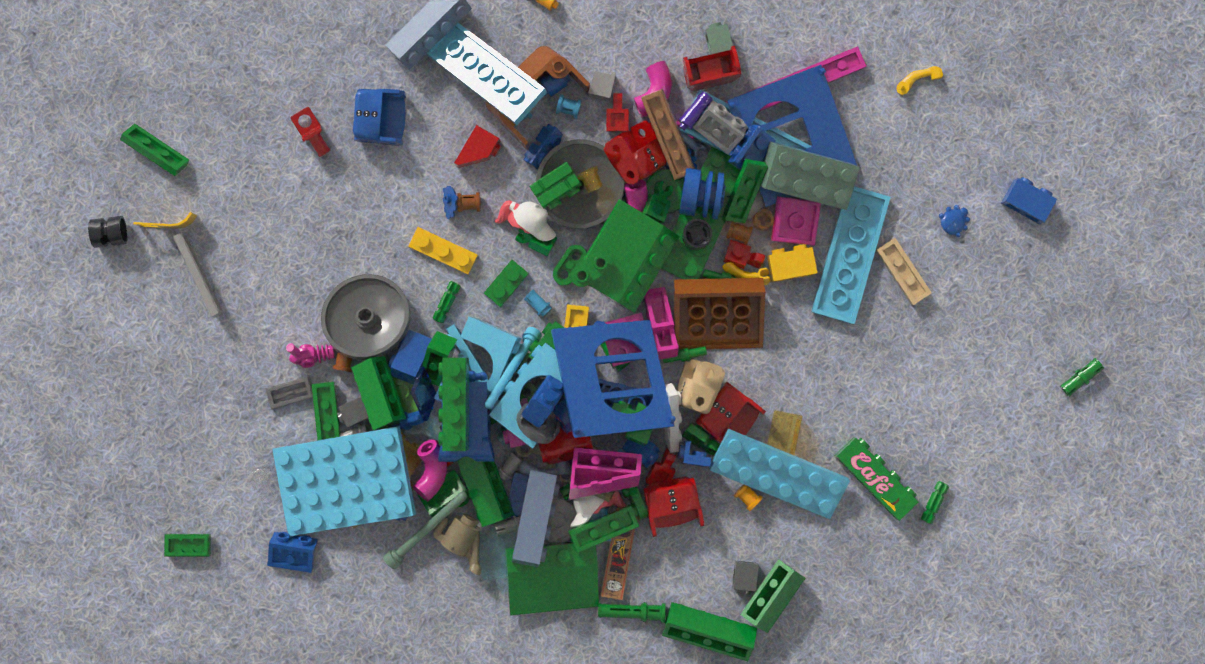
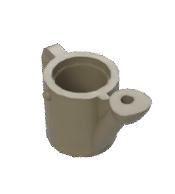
M468 514L456 515L447 532L443 534V530L449 522L445 518L434 528V538L439 540L446 549L454 554L467 557L470 565L469 570L476 575H481V566L479 564L481 529L477 526L479 522Z

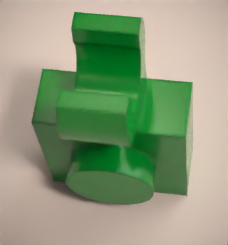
M520 228L518 230L520 233L515 238L519 243L529 242V248L545 256L549 255L557 241V237L550 241H541L531 233H525Z

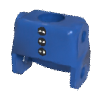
M357 89L353 121L354 141L402 146L406 119L404 101L406 92L397 89Z

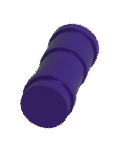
M702 91L690 108L678 119L681 123L679 127L684 131L686 128L691 130L700 118V115L713 100L712 97Z

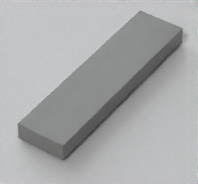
M181 233L173 236L211 317L222 315V308L187 236Z

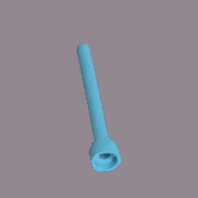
M528 327L522 335L523 343L485 402L487 409L493 408L529 351L528 349L535 340H541L542 334L538 329Z

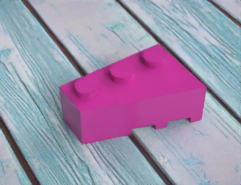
M574 448L569 500L638 486L642 454Z

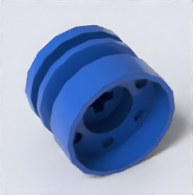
M686 168L679 214L694 216L697 207H702V217L706 218L708 208L712 209L711 219L717 220L718 214L723 207L725 196L724 173L718 172L717 182H712L713 171H709L707 179L704 181L701 180V170Z

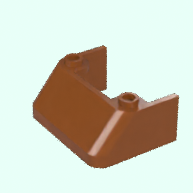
M548 46L538 47L517 67L535 81L547 71L555 79H563L569 74L586 92L590 88V83L573 65ZM486 102L488 111L528 150L530 147L529 142L514 127L516 124Z

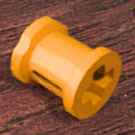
M744 484L733 495L735 498L738 497L747 506L749 511L763 499L761 495H757L749 486Z

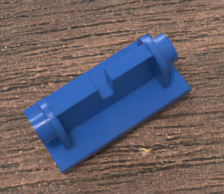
M550 124L543 126L535 138L541 144L538 146L532 143L524 154L525 158L523 160L530 165L532 164L538 170L544 157L560 144L563 134L555 126L553 127Z

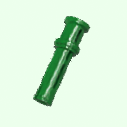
M643 602L641 605L599 603L598 618L641 619L643 622L654 620L665 623L666 603L661 605H648L647 602Z

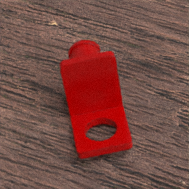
M305 107L290 117L302 136V141H309L317 152L318 157L325 155L331 150L320 134L322 126L310 107ZM301 115H308L311 118L312 122L309 127H302L299 124L298 119Z

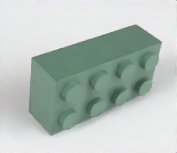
M770 141L764 160L768 169L761 187L847 210L860 167L852 163Z

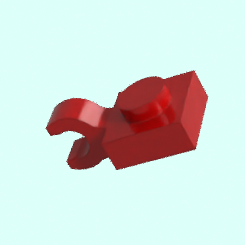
M613 93V109L606 110V132H627L629 109H622V93Z
M730 240L723 262H731L742 269L745 268L746 264L760 269L765 255L750 253L751 246Z
M668 448L665 449L661 463L656 461L652 465L645 479L646 483L652 484L673 478L676 471L671 466L676 458L675 452L670 453Z

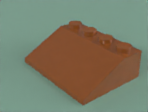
M763 278L674 280V332L678 350L688 348L689 350L706 346V349L763 348L766 294Z

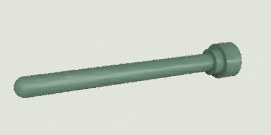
M460 492L399 549L390 550L383 556L386 564L392 569L398 568L402 564L404 555L467 499V494Z

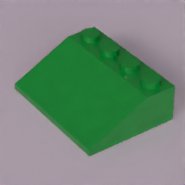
M619 199L583 259L584 261L596 252H605L610 256L612 266L607 273L588 286L619 306L635 313L680 236ZM598 259L596 264L598 267H603L605 262L603 259ZM580 271L577 276L580 280H584L586 273Z
M572 542L544 544L543 548L547 549L544 562H540L539 567L511 562L514 547L504 548L510 616L598 607L596 545L577 553Z

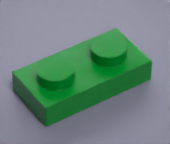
M511 260L486 289L484 294L499 307H502L529 273L515 261Z

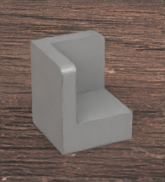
M595 71L589 88V97L610 101L616 72L607 74Z

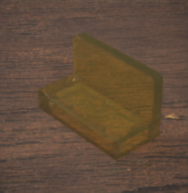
M775 410L767 445L794 455L802 415Z

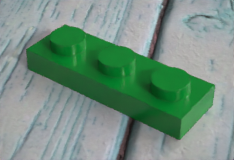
M133 124L121 134L120 140L173 176L180 173L189 163L188 158L137 124Z
M745 159L724 210V220L745 224L768 169L766 162Z
M335 382L312 384L317 441L340 437Z
M628 505L569 530L568 533L575 551L579 553L635 529L639 525L632 506Z

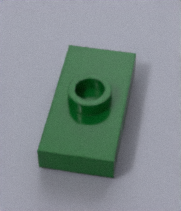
M164 534V557L211 556V534Z

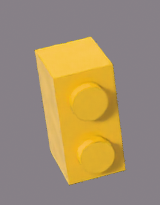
M806 244L794 246L793 251L785 252L784 248L772 250V255L767 256L772 283L817 274L813 247L807 248Z

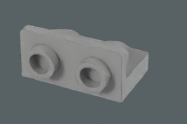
M714 100L711 101L707 110L693 126V129L727 154L740 142L748 128L741 118L735 117L727 111L724 105Z

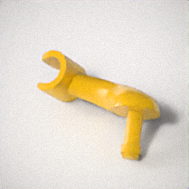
M933 66L928 69L913 71L898 83L896 90L899 94L904 95L908 93L914 82L920 78L931 76V80L940 79L943 77L942 69Z
M731 262L725 263L722 266L725 272L737 278H763L764 285L770 283V277L767 276L769 274L767 268H761L757 273L744 271Z

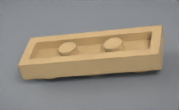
M896 238L876 250L912 306L932 293Z

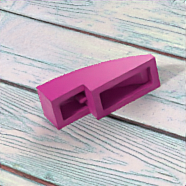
M665 287L649 289L644 296L647 320L651 322L659 360L677 357L678 344Z

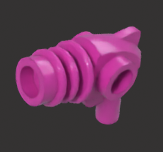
M292 343L286 346V350L291 354L289 361L296 365H301L303 368L313 367L317 363V359H319V363H322L321 358L326 361V357L328 360L335 358L334 350L331 345L328 346L327 344L325 349L323 345H321V349L317 345V350L310 344L301 345L299 349Z

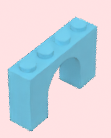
M469 316L460 337L485 348L490 354L493 361V372L487 381V387L491 394L514 358V355L521 348L522 344L520 341L522 338L478 318ZM438 388L434 399L442 402V399H439Z
M546 343L535 348L531 354L534 357L529 364L524 363L517 372L520 376L515 382L510 381L503 390L506 394L501 400L498 399L493 408L489 409L492 411L489 415L532 449L537 442L525 436L519 429L516 421L517 413L522 408L520 404L522 389L532 379L547 377L548 375L553 376L562 383L556 352Z

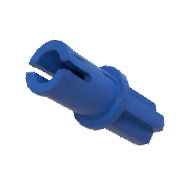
M421 411L404 412L406 419L388 428L400 426V430H409L412 426L424 423L425 414H422Z

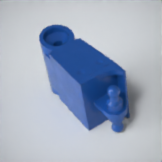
M469 371V449L467 451H442V446H440L438 462H457L465 456L477 462H495L494 450L490 439L491 416L489 414L491 410L485 407L490 391H488L487 382H475L476 380L485 381L488 377L485 372L476 373L475 371Z

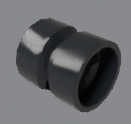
M123 216L109 217L107 221L104 218L89 220L88 234L91 245L94 248L107 247L109 243L113 246L127 244V227Z
M694 219L688 222L682 233L683 243L687 248L694 251L706 248L712 239V228L705 220Z

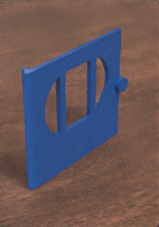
M822 65L727 100L731 114L741 118L748 127H752L756 114L765 105L777 101L792 104L798 109L797 112L761 125L762 130L767 131L802 118L812 144L811 147L804 149V151L845 161L857 166L824 74L826 70L822 68ZM761 186L759 188L765 207L775 204L777 196L793 197L765 189Z
M650 320L606 324L604 321H596L590 326L551 330L574 438L675 426L676 418L672 416ZM617 339L628 341L642 351L639 353L594 356L596 349L601 344ZM638 360L645 361L651 388L601 392L595 365ZM652 396L650 404L644 410L632 414L618 412L604 402L605 400Z

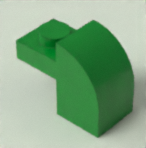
M619 401V403L614 402L612 405V409L626 414L637 413L646 408L640 402L635 410L631 409L632 405L623 401ZM652 429L626 432L624 438L646 446Z

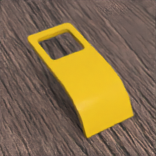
M190 212L184 220L175 224L133 222V224L139 227L178 229L192 224L198 215Z

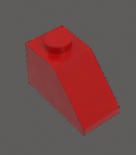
M476 125L454 164L461 168L488 161L492 156L496 157L502 147L499 145L501 142L500 138Z

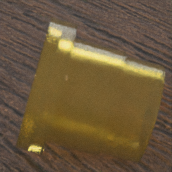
M597 166L591 167L577 175L578 179L582 180L588 193L603 186L597 172L599 171Z

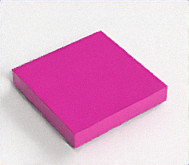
M777 196L771 240L815 246L821 203Z

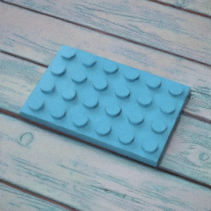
M400 426L272 449L287 531L290 536L416 515Z

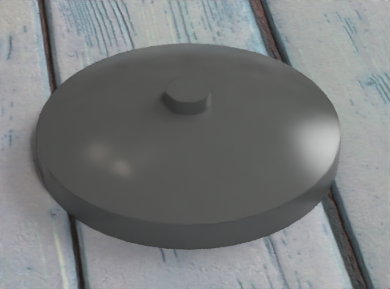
M585 139L570 140L553 148L542 160L537 172L536 181L565 162H568L583 184L579 188L581 192L572 198L564 197L560 200L562 204L553 210H550V208L546 209L548 215L556 222L576 229L594 227L605 222L618 200H622L625 181L610 163L603 150V145Z
M375 274L357 275L344 280L330 292L322 307L321 326L326 339L337 352L351 359L367 360L373 357L384 356L400 344L410 325V307L401 288L390 279Z

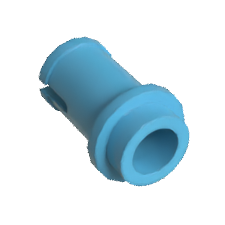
M534 289L524 298L538 312V316L545 317L552 310L551 303H547Z

